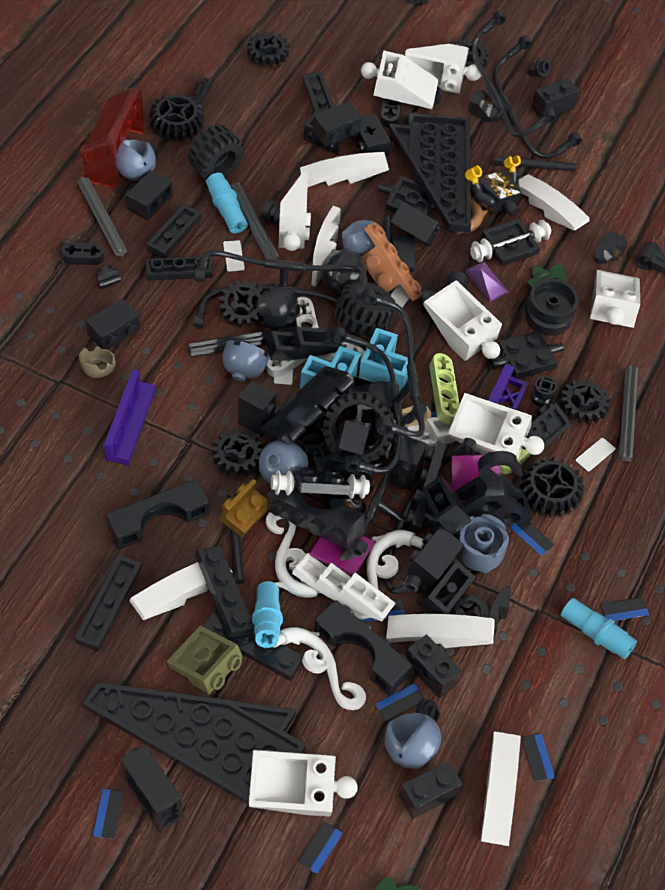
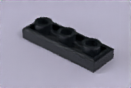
M202 256L146 259L147 281L195 279L196 267H198L199 259ZM211 256L207 259L208 264L205 278H213Z

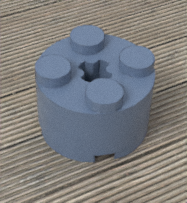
M482 514L479 517L472 516L470 517L472 521L460 529L458 540L464 546L456 557L472 570L489 573L502 562L508 546L509 535L504 523L498 518L488 514Z

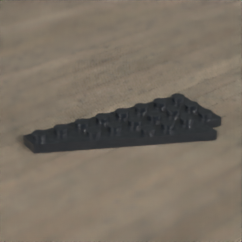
M409 113L408 125L390 124V135L448 231L470 233L471 183L465 176L466 171L470 169V118Z
M97 682L82 703L83 708L249 805L253 750L302 754L306 749L305 743L285 732L296 716V711L293 709ZM254 808L262 814H264L267 810L261 808Z

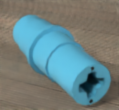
M222 173L210 175L206 180V184L213 198V205L218 208L231 233L242 232L247 228L248 223L236 199V192L231 189Z
M265 581L257 587L252 623L254 624L255 641L257 644L264 648H270L279 641L283 615L280 611L278 586L273 582Z
M572 598L566 604L561 613V617L593 639L594 644L597 646L602 645L623 659L629 656L637 643V640L628 635V632L614 624L615 621L613 619L608 620L575 598Z

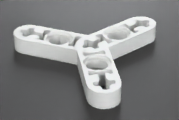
M306 297L297 298L300 305V314L294 320L296 327H302V323L308 322L312 324L311 328H318L312 301ZM301 306H303L304 309H306V313L304 315H302ZM346 342L342 343V347L361 353L362 360L364 351L361 347ZM329 353L317 357L332 362L336 353ZM269 357L266 372L272 377H280L308 358L271 361Z

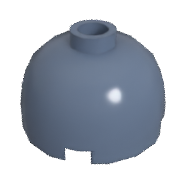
M235 340L227 341L222 361L225 369L232 374V378L245 382V379L259 377L268 363L269 354L264 356L265 351L246 342H241L239 346L233 345Z
M278 440L273 441L263 449L259 458V471L262 477L270 484L271 476L276 475L277 470H280L281 475H286L288 471H291L293 474V471H299L301 467H308L306 453L294 442L285 444Z

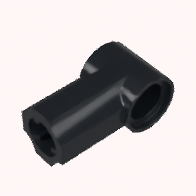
M646 242L635 258L637 266L644 270L654 268L665 273V253L661 252L658 244Z

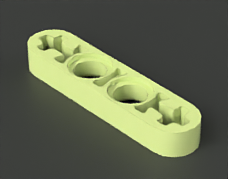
M438 353L434 355L429 366L436 413L441 422L452 425L460 405L453 363L447 355ZM439 378L446 380L448 383L441 381ZM442 394L447 395L451 399L443 397Z

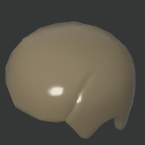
M96 346L93 351L83 348L79 353L81 369L89 377L101 378L113 372L116 366L114 354L107 349H101L99 346Z

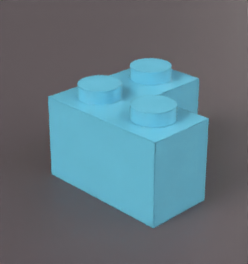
M376 328L370 343L381 349L389 358L400 391L408 379L407 357L395 353L397 334ZM367 348L361 360L359 377L373 383L390 381L384 361L378 354Z
M339 346L332 362L310 355L301 371L300 388L308 383L324 366L348 372L355 379L354 376L357 375L360 367L361 353Z

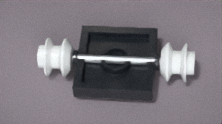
M516 219L482 230L481 237L483 239H481L480 244L477 241L472 243L470 248L471 256L478 262H482L483 257L491 259L493 253L499 264L504 266L537 255L540 251L537 243H540L541 238L545 241L549 239L551 228L544 220H539L538 225L534 222L531 223L528 231L522 221Z
M301 467L299 471H293V474L291 471H288L286 475H281L280 470H277L276 475L271 476V489L275 490L276 495L279 494L280 490H285L286 495H289L293 488H298L302 493L348 495L350 499L355 494H359L360 499H363L365 494L368 495L370 489L369 480H366L365 475H361L360 479H355L354 474H351L346 481L338 470L326 468L324 472L314 471L313 468Z

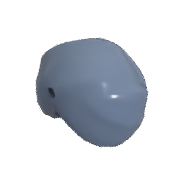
M137 140L118 141L112 149V165L128 180L139 181L151 170H155L156 156L148 142Z
M359 220L347 227L342 232L344 249H348L362 257L376 247L364 229L367 225L374 223V221Z
M405 714L390 721L386 727L384 745L392 761L402 767L411 769L421 768L435 756L440 747L441 732L439 727L426 714Z

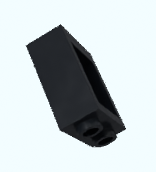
M145 745L140 749L134 748L126 753L124 759L121 760L124 781L157 830L161 832L183 817L182 798Z

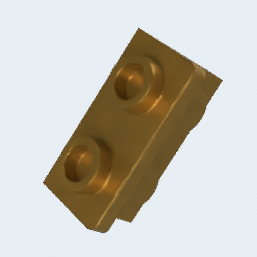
M254 479L248 485L243 483L236 492L237 496L234 499L228 498L221 507L223 513L219 520L242 538L268 511L267 499L254 489L257 481Z

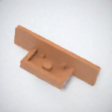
M376 222L367 225L364 229L376 247L363 255L362 258L376 284L385 289L386 292L401 284L412 301L423 296L420 284L412 278L408 266L400 260L396 248L388 242L382 227L377 225Z

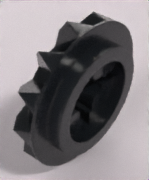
M465 594L461 595L449 611V614L464 615L465 612L474 608L472 616L488 618L489 609L481 598Z

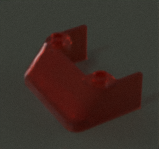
M130 88L103 102L102 112L86 144H83L80 150V156L83 157L85 178L88 177L91 183L118 188L117 153L128 131L141 134L144 132L142 91L140 89Z

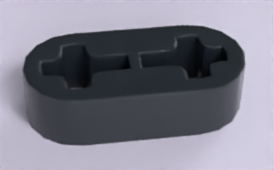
M69 242L62 247L63 260L68 264L98 265L104 260L103 247L96 243Z

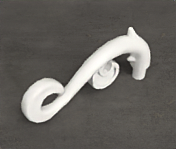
M269 512L266 517L267 528L275 534H282L284 528L278 527L276 522L283 518ZM289 522V529L276 553L275 571L280 582L275 584L299 597H317V594L321 592L315 590L302 580L299 582L293 579L287 571V561H294L289 565V569L294 571L296 566L306 556L301 549H289L296 530V525Z
M395 530L385 535L372 537V540L376 542L370 550L367 559L366 572L368 582L378 589L377 576L386 579L391 578L397 573L399 563L396 557L392 555L383 556L382 562L385 565H378L379 557L388 547L396 545L399 548L402 545L409 547L413 545L422 549L425 545L422 543L423 538L415 536L414 532ZM352 610L354 615L358 619L364 620L370 618L369 616Z
M298 627L280 630L279 641L273 646L274 648L291 642L297 645L304 643L314 650H308L303 655L302 663L304 667L313 673H322L327 670L333 695L341 707L347 710H358L364 705L366 694L358 684L352 682L342 684L341 689L351 692L354 697L353 699H348L340 693L335 660L327 645L318 637L320 635L319 632H311ZM318 654L320 655L321 660L316 658Z

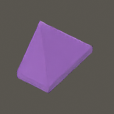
M485 262L466 269L467 275L489 302L508 294L507 289Z

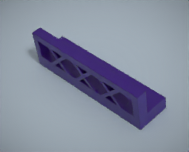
M505 364L488 401L499 405L502 402L509 401L512 406L511 409L517 410L529 383L512 377L514 367ZM509 384L521 388V390L511 394L507 387Z
M132 369L104 443L106 461L128 466L156 392V385L140 382L138 370Z

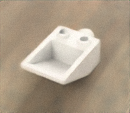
M443 44L406 49L405 57L438 79L437 86L444 91L460 93L464 75L471 81H476L481 77L476 65L465 67L468 47Z
M384 51L380 69L370 62L363 64L361 67V74L364 78L371 79L374 76L377 77L374 96L429 109L433 108L438 79L404 55Z
M303 171L281 201L278 248H286L289 251L304 249L305 240H309L310 227L306 226H310L311 213H306L308 172Z
M597 270L590 319L634 328L640 307L639 278Z
M457 280L424 301L423 305L443 337L464 361L481 350L488 359L498 357L500 346L494 341L498 337L502 323Z
M464 393L448 432L449 437L462 443L464 438L474 439L477 443L475 451L481 454L494 451L512 452L517 456V461L523 447L532 455H538L544 449V442L540 437L532 436L527 438L531 427L532 415ZM509 440V446L505 445L504 442Z
M253 750L249 807L303 815L331 816L333 792H337L342 798H351L357 792V783L349 776H344L338 781H334L335 756ZM316 766L326 767V772L318 773ZM323 793L324 800L321 802L316 801L314 794Z

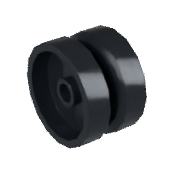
M548 278L540 280L533 286L525 310V318L529 326L544 335L555 336L563 334L570 328L579 303L578 294L569 283L560 279Z

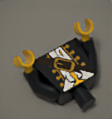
M518 155L513 158L509 156L505 159L504 165L509 169V172L502 170L480 177L482 170L479 166H475L465 173L466 178L472 181V184H470L472 188L471 196L475 199L476 203L485 207L491 214L505 211L510 217H513L520 210L516 205L521 196L518 172L515 169L521 162Z

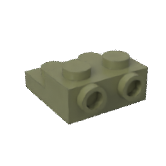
M199 626L169 658L167 664L170 669L187 677L191 685L210 695L214 689L219 690L224 685L225 677L231 670L236 671L239 669L243 656L237 644Z

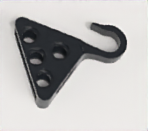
M494 451L483 455L477 462L479 476L455 490L460 500H465L463 505L470 517H479L482 514H493L492 516L498 518L504 524L530 522L532 514L530 503L526 500L527 495L501 474H497L490 469L495 466H508L514 473L523 477L517 456L509 451ZM510 513H517L516 515L511 517L504 516Z

